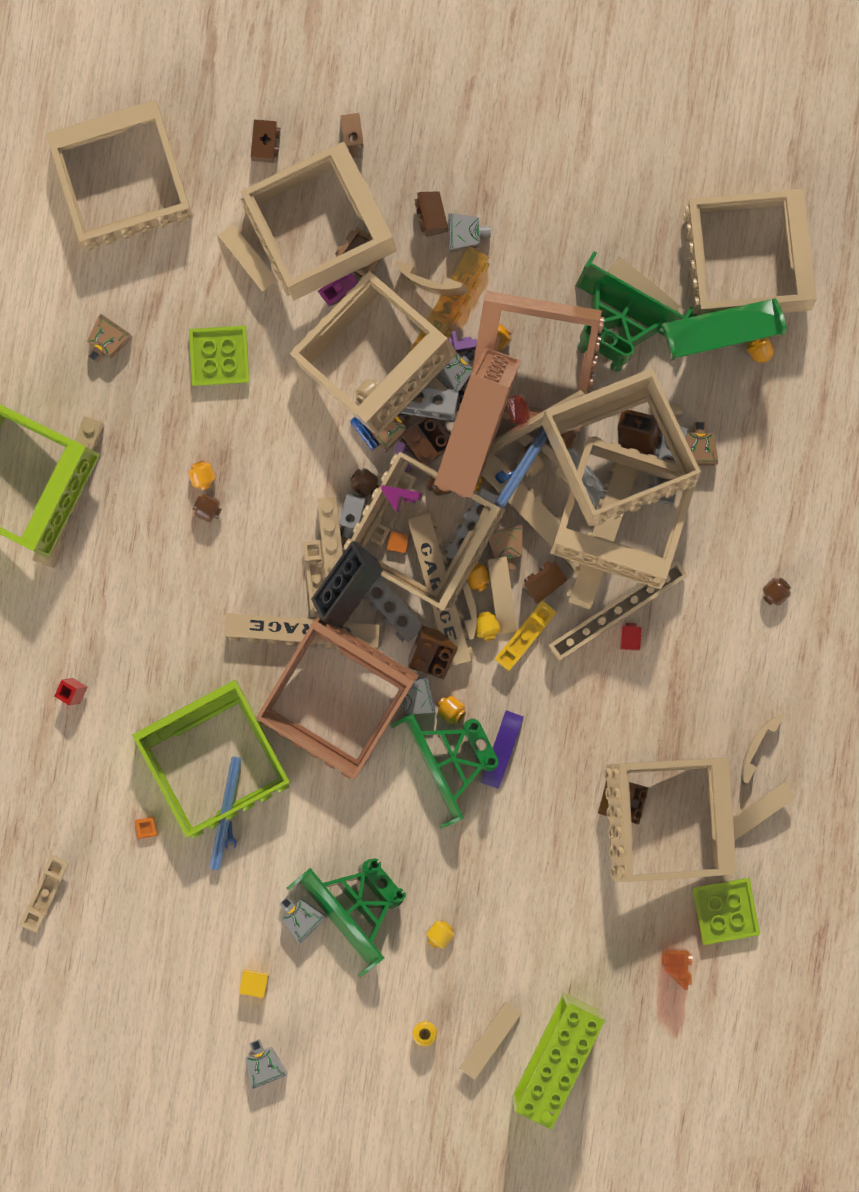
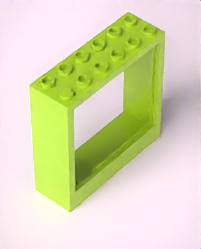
M0 404V428L5 418L65 447L22 537L0 527V535L49 558L100 454Z
M237 680L223 685L132 734L186 838L192 837V839L199 837L204 834L203 830L208 827L211 830L219 826L220 820L224 818L230 820L238 816L237 811L251 809L255 806L254 802L260 799L261 802H264L273 797L271 795L272 792L277 790L280 793L288 789V784L291 783L286 770L262 725L256 719L257 716ZM239 704L278 779L233 802L231 810L220 815V809L212 818L192 827L151 747L174 735L179 736Z
M563 992L512 1095L515 1112L552 1130L604 1025L605 1019L598 1009Z

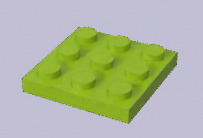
M246 325L189 329L193 387L250 383Z
M750 877L692 887L703 945L760 935Z

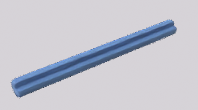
M543 427L496 500V506L502 509L506 506L548 439Z
M233 756L231 758L220 815L232 809L242 761L240 757ZM226 818L219 821L220 825L217 828L210 869L220 870L230 822Z

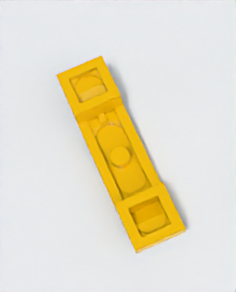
M542 600L494 660L507 671H510L557 612Z

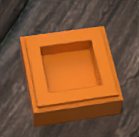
M390 531L387 550L406 554L409 534Z
M155 817L135 820L138 839L158 836Z

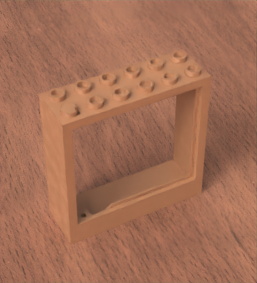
M487 291L483 302L473 369L484 348L498 351L500 338L497 333L501 310L588 325L592 327L588 350L583 356L577 392L582 390L584 394L591 393L588 390L592 389L594 372L591 371H595L598 354H594V352L598 353L601 336L598 333H602L604 317H601V310ZM507 403L502 418L525 422L544 410ZM581 427L575 428L573 430L580 432Z
M484 348L471 373L434 485L438 486L440 490H450L456 492L462 498H472L490 454L521 363L520 359Z
M318 616L312 622L256 719L259 720V724L274 729L278 736L282 738L287 737L292 740V744L296 747H303L308 750L312 757L323 759L330 768L335 769L336 767L342 771L341 774L349 779H356L419 675L345 629L323 623L320 616ZM316 634L323 641H328L338 647L340 653L399 688L357 759L299 723L295 724L272 710Z

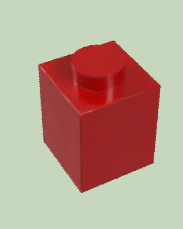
M626 623V626H621L620 650L640 651L642 627H637V623Z
M74 678L61 679L54 697L69 706L80 704L88 687Z

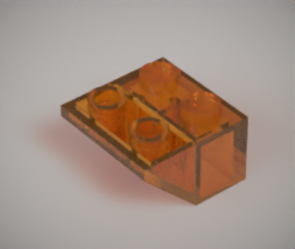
M662 947V968L684 990H688V985H692V973L688 972L689 965L692 966V954L686 948Z

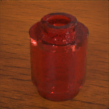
M523 395L509 397L507 405L511 422H516V425L526 423L527 419L530 418L526 399H524Z

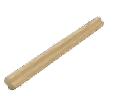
M579 390L578 392L572 394L571 396L565 398L564 400L558 402L550 408H553L555 406H558L560 404H563L585 394L582 390ZM545 410L495 438L490 452L494 453L540 427Z

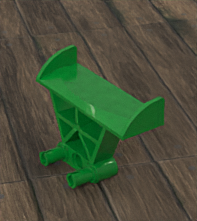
M594 251L584 266L575 286L592 295L591 309L602 311L601 317H604L602 333H598L601 336L598 353L612 360L610 364L611 370L616 367L614 372H619L623 365L629 362L634 353L635 346L656 333L665 337L662 324L688 318L693 307L690 306L685 316L594 265L592 262L597 255V252ZM601 300V301L607 303L608 305H610V306L614 307L615 309L621 311L622 314L616 312L615 310L609 308L608 306L602 304V303L599 302V301ZM628 315L649 328L646 329L625 316ZM585 325L580 334V342L577 345V349L580 351L583 348L581 353H585L588 350L592 326ZM617 327L619 335L613 333L608 329Z
M776 298L699 316L694 313L692 315L691 312L688 318L662 324L671 361L679 357L776 335L782 336L785 335L787 330L783 312Z
M412 713L391 724V728H394L404 722L406 723L452 819L439 825L440 829L464 819L455 800L481 769L489 772L495 770L498 766V758L481 723L476 719H469L463 724V730L421 731ZM460 734L452 751L445 735ZM423 735H439L450 758L437 764ZM464 736H466L478 763L455 758ZM477 740L485 742L484 750L480 751L476 748ZM451 761L463 784L454 796L439 768ZM459 764L476 768L467 780Z
M376 858L364 861L359 866L357 874L324 883L309 868L286 887L289 891L300 882L364 959L368 966L357 974L359 977H362L385 959L372 942L387 910L395 909L401 905L406 897V892L402 893L403 889L395 885L381 868V862L378 863ZM357 880L356 892L352 890L347 882ZM377 880L384 882V889L378 887ZM364 882L380 901H361ZM338 885L354 905L346 911L327 887ZM355 908L359 910L372 926L368 937L349 915ZM368 908H381L377 918Z

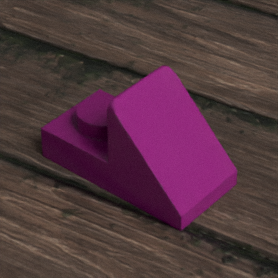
M351 273L318 290V293L328 307L339 303L346 296L347 292L358 284V281Z
M385 485L381 486V490L396 512H400L402 498H404V502L414 504L416 500H422L423 493Z

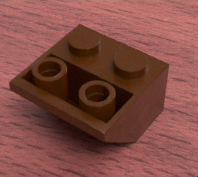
M418 192L417 199H414L417 214H421V217H419L421 232H425L426 237L448 232V224L440 192Z
M632 410L621 412L618 423V444L628 450L630 448L636 449L641 454L655 455L661 430L654 415Z
M425 417L401 434V439L415 459L426 466L445 453L450 438L436 418Z
M549 561L545 562L539 567V573L536 575L531 573L524 579L525 584H523V588L536 605L567 581L555 561L552 563Z
M422 625L409 654L408 668L445 679L458 647L441 631Z
M607 780L598 814L607 816V808L609 807L608 799L606 798ZM629 782L631 823L639 825L649 787Z

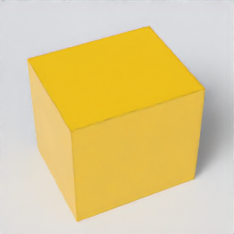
M244 969L239 994L264 998L269 973Z

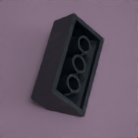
M353 540L311 598L322 622L338 628H342L349 620L351 614L359 606L361 600L369 592L371 586L383 571L377 558Z

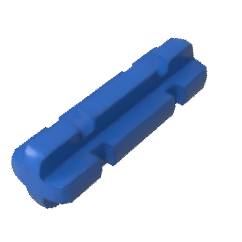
M356 417L350 420L352 426L356 427V431L364 442H367L371 450L379 446L378 441L373 438L372 433Z

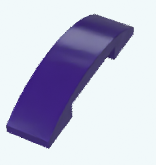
M505 710L493 745V750L498 758V766L493 771H484L480 783L499 789L524 716Z

